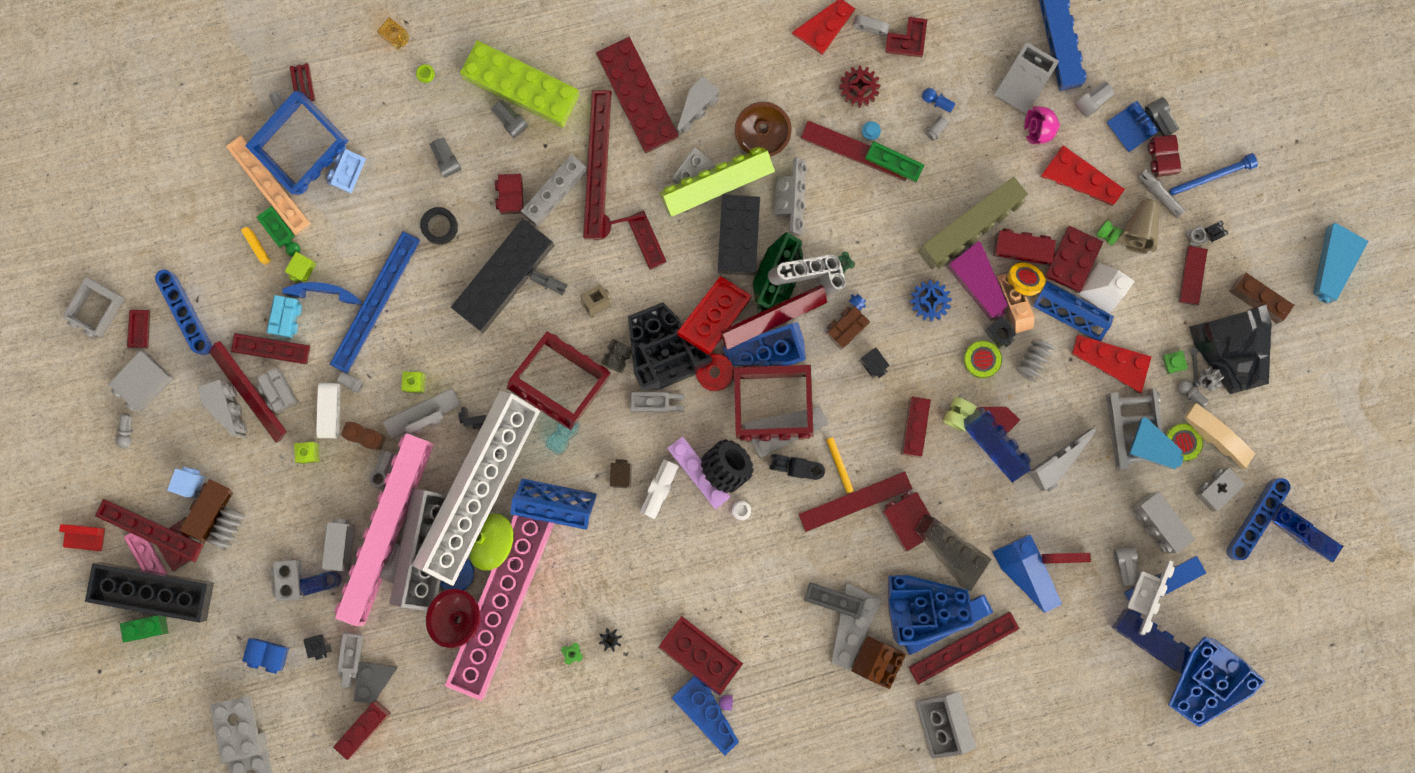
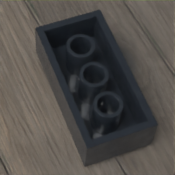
M722 194L718 274L756 275L760 197Z

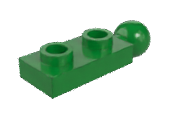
M272 206L256 217L279 248L285 245V252L288 256L293 257L295 252L300 253L299 244L291 241L295 238V235Z

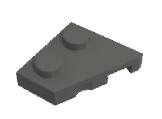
M359 662L354 701L363 703L376 701L398 666Z

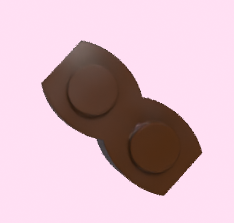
M346 422L341 436L346 440L360 443L362 446L372 450H381L386 439L382 433L367 429L355 422Z

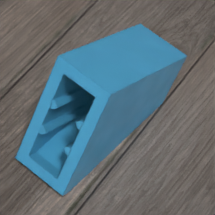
M1142 417L1129 455L1173 470L1177 466L1180 467L1184 458L1181 455L1182 450L1149 419Z

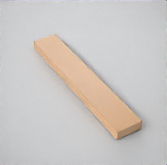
M240 135L226 146L291 231L297 235L311 223L272 173L245 146L247 141Z

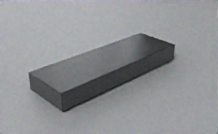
M811 582L804 601L860 619L866 602L865 600Z

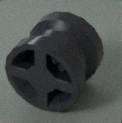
M1222 220L1205 228V231L1210 235L1211 243L1229 234L1224 229Z
M771 454L772 464L769 465V469L787 473V462L790 461V457Z

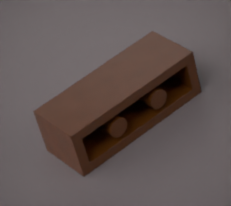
M1248 273L1240 275L1229 291L1253 308L1267 305L1270 319L1276 324L1284 321L1294 307V304Z
M210 479L202 485L200 496L192 502L189 515L184 517L180 524V531L184 535L205 544L206 539L213 530V525L217 523L218 520L216 518L221 516L220 510L225 509L233 495L229 488Z

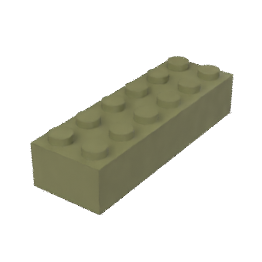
M1013 176L926 242L918 253L932 270L935 267L940 269L950 260L949 257L951 255L954 258L960 254L965 248L964 245L970 246L978 240L981 232L983 235L989 232L996 225L994 222L997 221L999 224L1011 213L1010 210L1013 212L1018 210L1026 202L1025 197L1028 193Z

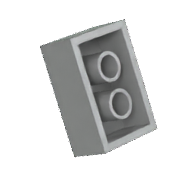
M1160 492L1149 493L1132 506L1134 516L1139 521H1143L1146 525V532L1151 537H1155L1158 541L1156 544L1162 552L1178 553L1195 540L1194 536Z

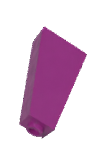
M978 241L951 262L947 268L989 320L993 317L998 319L1006 313L1004 309L1008 305L981 242Z

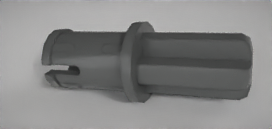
M533 270L530 275V280L544 286L546 290L548 288L562 296L568 286L554 279L552 275L549 277L537 270Z

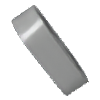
M856 15L853 22L854 28L879 36H886L890 27L886 22L862 15Z

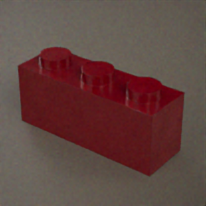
M1002 229V231L999 230L996 234L993 256L1049 266L1053 263L1056 240H1052L1050 236L1046 235L1035 237L1029 232L1018 234L1014 233V230Z
M913 396L909 398L901 455L917 458L923 456L931 399Z
M378 701L372 702L333 748L346 760L351 759L389 717L391 712Z

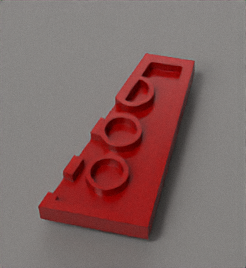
M1064 145L1040 176L1112 206L1125 190Z

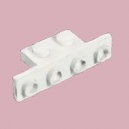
M1166 561L1160 578L1143 571L1139 575L1127 608L1145 615L1138 634L1145 635L1152 628L1153 614L1156 615L1160 608L1159 598L1164 596L1167 590V585H1165L1167 578L1172 577L1175 567H1172L1173 561Z

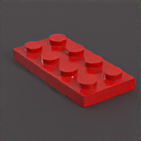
M720 276L678 330L677 335L710 355L722 339L721 331L731 327L751 300L752 295Z

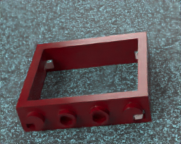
M546 331L511 376L506 389L564 427L572 430L607 383L611 372L606 367L592 361L589 356L577 351L572 345L560 340L557 335ZM545 345L598 379L574 413L520 379Z
M811 365L734 368L736 439L750 442L752 439L771 441V438H779L781 441H787L791 437H798L799 440L814 437ZM806 377L807 427L742 429L741 379Z

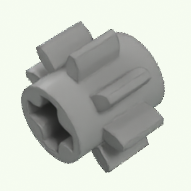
M1210 366L1206 370L1204 369L1199 372L1201 377L1198 381L1202 389L1206 388L1212 392L1222 386L1220 381L1224 376H1222L1219 369H1213Z

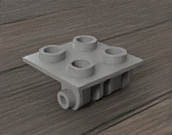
M694 147L672 178L676 184H679L686 177L693 178L702 170H711L716 167L713 162Z

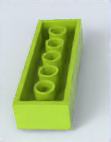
M478 40L460 71L463 80L561 128H564L580 97L578 89Z

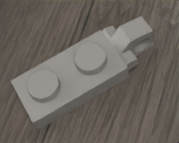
M343 632L337 669L339 672L338 676L342 677L341 687H351L352 679L357 678L364 634Z

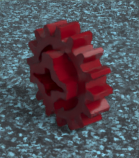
M861 66L858 67V70L851 67V73L846 71L845 77H841L840 81L844 84L839 85V89L843 90L840 95L846 96L845 102L850 100L852 107L855 103L858 104V108H861L862 103L867 107L869 100L874 102V96L879 95L877 90L880 89L881 85L876 84L879 81V77L874 78L875 71L869 73V67H866L865 70H862ZM856 76L854 81L848 82L852 77ZM857 84H861L862 90H859ZM865 93H870L867 97H864Z

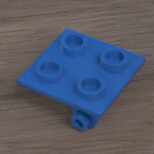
M1138 101L1133 102L1125 110L1106 122L1128 152L1159 132V129Z

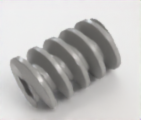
M1033 339L1031 341L1033 346L1027 348L1028 352L1023 355L1025 359L1020 361L1022 366H1017L1016 370L1026 379L1037 382L1033 376H1040L1037 369H1044L1041 362H1048L1044 357H1051L1048 349L1055 350V347L1043 340Z
M226 507V511L220 510V513L224 516L223 518H216L220 525H213L217 531L210 532V534L214 538L206 539L208 543L225 550L227 549L224 547H231L232 545L228 540L235 539L231 533L238 532L235 526H241L242 524L238 519L245 518L244 514L229 507Z

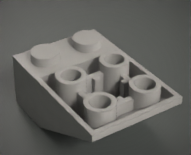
M1026 42L994 96L1027 114L1059 61Z
M222 380L198 386L202 405L233 436L243 439L247 438L245 434L247 433V427L240 417L242 410L240 405L236 404L235 396L237 394L234 386Z

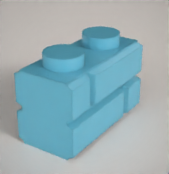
M274 295L266 333L293 339V334L296 335L298 331L297 316H300L302 312L300 301L294 298Z

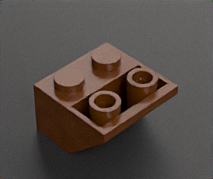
M867 636L851 671L869 681L890 689L906 654Z

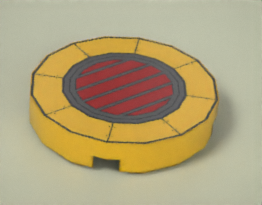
M1027 262L1015 263L1007 275L1009 284H1012L1015 287L1014 290L1023 295L1033 296L1036 293H1040L1046 283L1043 272L1035 265Z

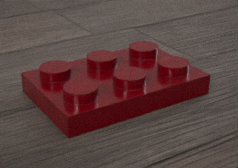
M1068 226L1054 255L1053 263L1049 266L1045 277L1080 293L1102 247L1103 241Z

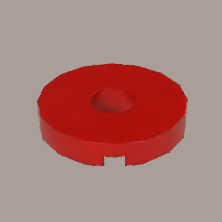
M711 353L712 362L704 368L697 370L696 377L703 388L709 391H720L731 384L734 378V368L732 362L727 357ZM713 367L720 369V375L717 378H713L710 375V370Z

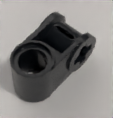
M790 457L787 476L819 480L824 476L825 468L821 463ZM815 466H819V470H822V474H818L817 477L811 472V469H814Z

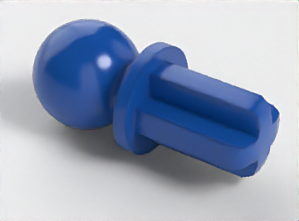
M927 88L922 92L923 101L926 103L934 102L935 108L938 106L951 113L955 107V102L943 97L942 93L940 96H937L936 91L932 88Z

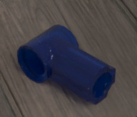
M335 571L325 572L300 580V588L304 596L337 588L341 584V576ZM329 575L334 577L333 585L327 583Z

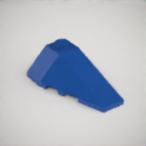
M798 322L760 334L728 350L723 347L725 356L732 362V365L789 366L806 360L804 338Z
M1031 534L992 551L1000 569L1044 613L1062 605L1045 564H1042L1041 554Z

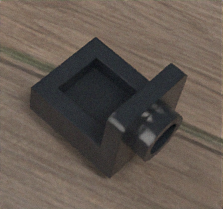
M461 407V412L458 413L460 424L463 423L464 427H473V429H481L487 415L468 417L466 407Z
M322 634L303 640L308 658L315 657V660L326 658V653L332 652L330 644H325Z

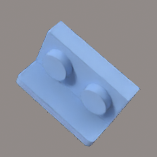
M344 149L339 154L337 153L334 157V162H336L334 168L329 170L326 177L328 179L327 184L352 193L366 158L347 149Z

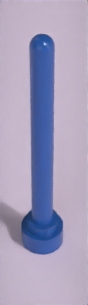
M1253 153L1245 155L1240 162L1173 187L1169 190V193L1176 195L1243 168L1251 170L1258 167L1257 158Z

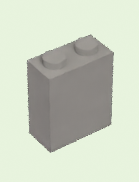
M140 351L108 385L113 388L111 392L118 398L122 397L126 401L125 405L130 410L142 412L174 378L148 353Z

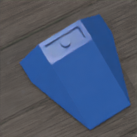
M909 575L888 576V608L893 639L898 645H919L974 626L968 590Z
M1204 636L1192 649L1168 705L1193 724L1201 727L1253 696L1266 681L1245 660L1214 638Z

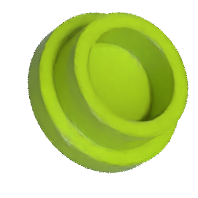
M423 64L417 68L416 77L422 83H429L434 79L435 71L432 66Z

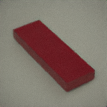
M643 210V211L638 212V213H636V214H634V215H638V214L645 213V211ZM647 215L642 218L629 220L628 222L649 270L667 263Z
M1193 246L1187 247L1179 303L1199 305L1208 249Z

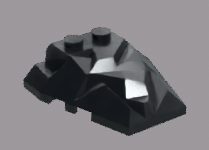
M663 302L628 316L633 371L641 390H651L653 388L660 390L694 376L697 370L704 368L712 362L710 355L677 335L678 330L683 324L679 321V317Z
M1267 305L1189 326L1194 345L1213 369L1220 370L1222 376H1224L1221 382L1229 394L1269 384L1272 322Z

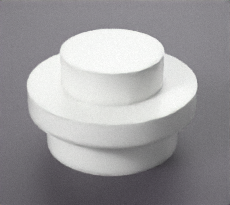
M738 501L732 508V514L738 520H745L751 514V507L745 501Z

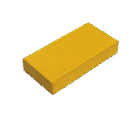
M249 227L243 228L241 232L259 261L264 265L270 263L271 259L253 230Z

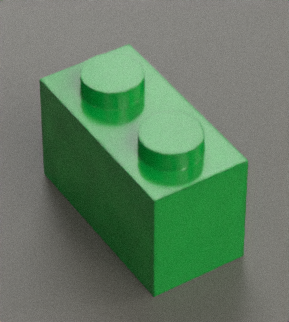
M157 615L119 623L123 643L169 634L165 616Z

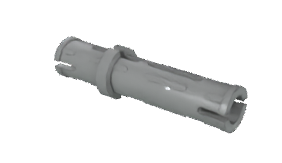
M1145 169L1138 176L1149 188L1148 191L1150 193L1153 192L1176 219L1186 211L1161 185L1162 182L1158 181L1148 169Z

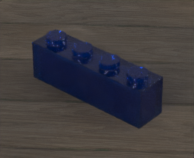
M981 407L964 419L966 431L1012 483L1031 470V459L1028 454L1020 451L1016 440L1010 439L1007 436L1006 429L1001 424L998 425L995 422V417L989 410L986 411Z
M1124 609L1112 626V629L1173 671L1182 673L1191 653L1189 651L1190 647L1181 641L1180 643L1174 641V636L1169 632L1158 630V625L1154 622L1149 633L1146 632L1145 635L1138 634L1144 620L1141 618L1142 614L1134 610Z

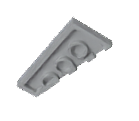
M846 583L844 594L866 601L860 619L840 614L831 662L850 671L881 599Z

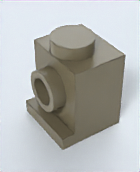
M601 285L580 295L582 305L591 318L611 306V295L607 289L603 290Z

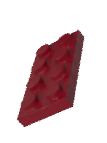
M683 616L680 617L658 646L661 651L719 696L743 665L741 661Z

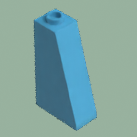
M1337 223L1329 225L1326 229L1313 292L1314 295L1318 296V300L1324 303L1337 301L1369 242Z

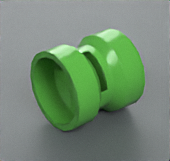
M1106 220L1096 233V236L1104 238L1112 246L1123 230L1119 227L1115 228L1109 220Z

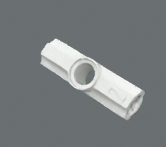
M663 460L656 478L654 477L647 492L648 495L640 513L654 519L656 518L663 501L666 500L671 489L672 480L679 466Z

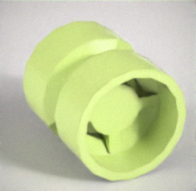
M954 397L950 405L951 411H947L943 422L965 432L970 423L968 418L973 417L977 407L962 398Z

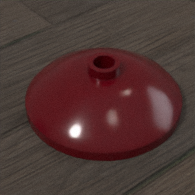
M449 589L438 594L430 603L426 613V628L429 636L436 644L446 648H458L468 643L476 634L480 624V609L477 601L470 593L460 589Z

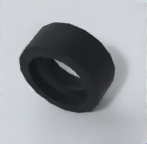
M434 207L423 214L420 228L422 234L429 242L443 245L455 238L458 232V223L455 216L449 210L443 207ZM436 215H443L450 222L449 232L441 237L432 235L428 229L430 219Z

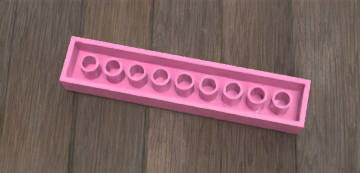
M407 433L405 437H401L398 445L400 448L399 453L393 457L391 463L393 466L392 471L387 474L384 481L386 487L384 492H380L377 499L379 505L377 510L374 509L371 514V526L365 530L363 539H365L362 547H359L356 553L358 558L356 565H352L349 576L351 578L349 583H346L343 587L342 595L344 596L342 601L336 605L334 613L337 614L335 619L354 626L365 625L382 582L380 578L385 563L388 562L393 547L398 540L408 513L412 489L418 488L434 446L433 443Z
M514 515L511 521L513 528L512 548L505 561L490 573L478 603L480 609L478 630L468 643L460 647L445 684L446 687L480 701L485 698L555 523Z

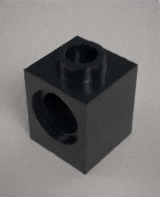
M1000 317L985 330L986 334L998 348L1003 345L1006 348L1015 341L1013 337L1016 333L1003 317ZM998 329L1005 331L1006 337L1004 339L998 337Z
M877 347L859 360L872 379L876 376L881 378L888 372L886 369L890 366Z

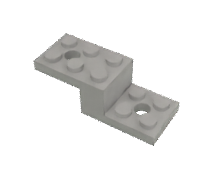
M251 695L211 704L210 709L221 763L228 762L230 773H248L249 770H254L256 773H272L265 733H258ZM232 714H236L239 718L237 725H233L229 721Z

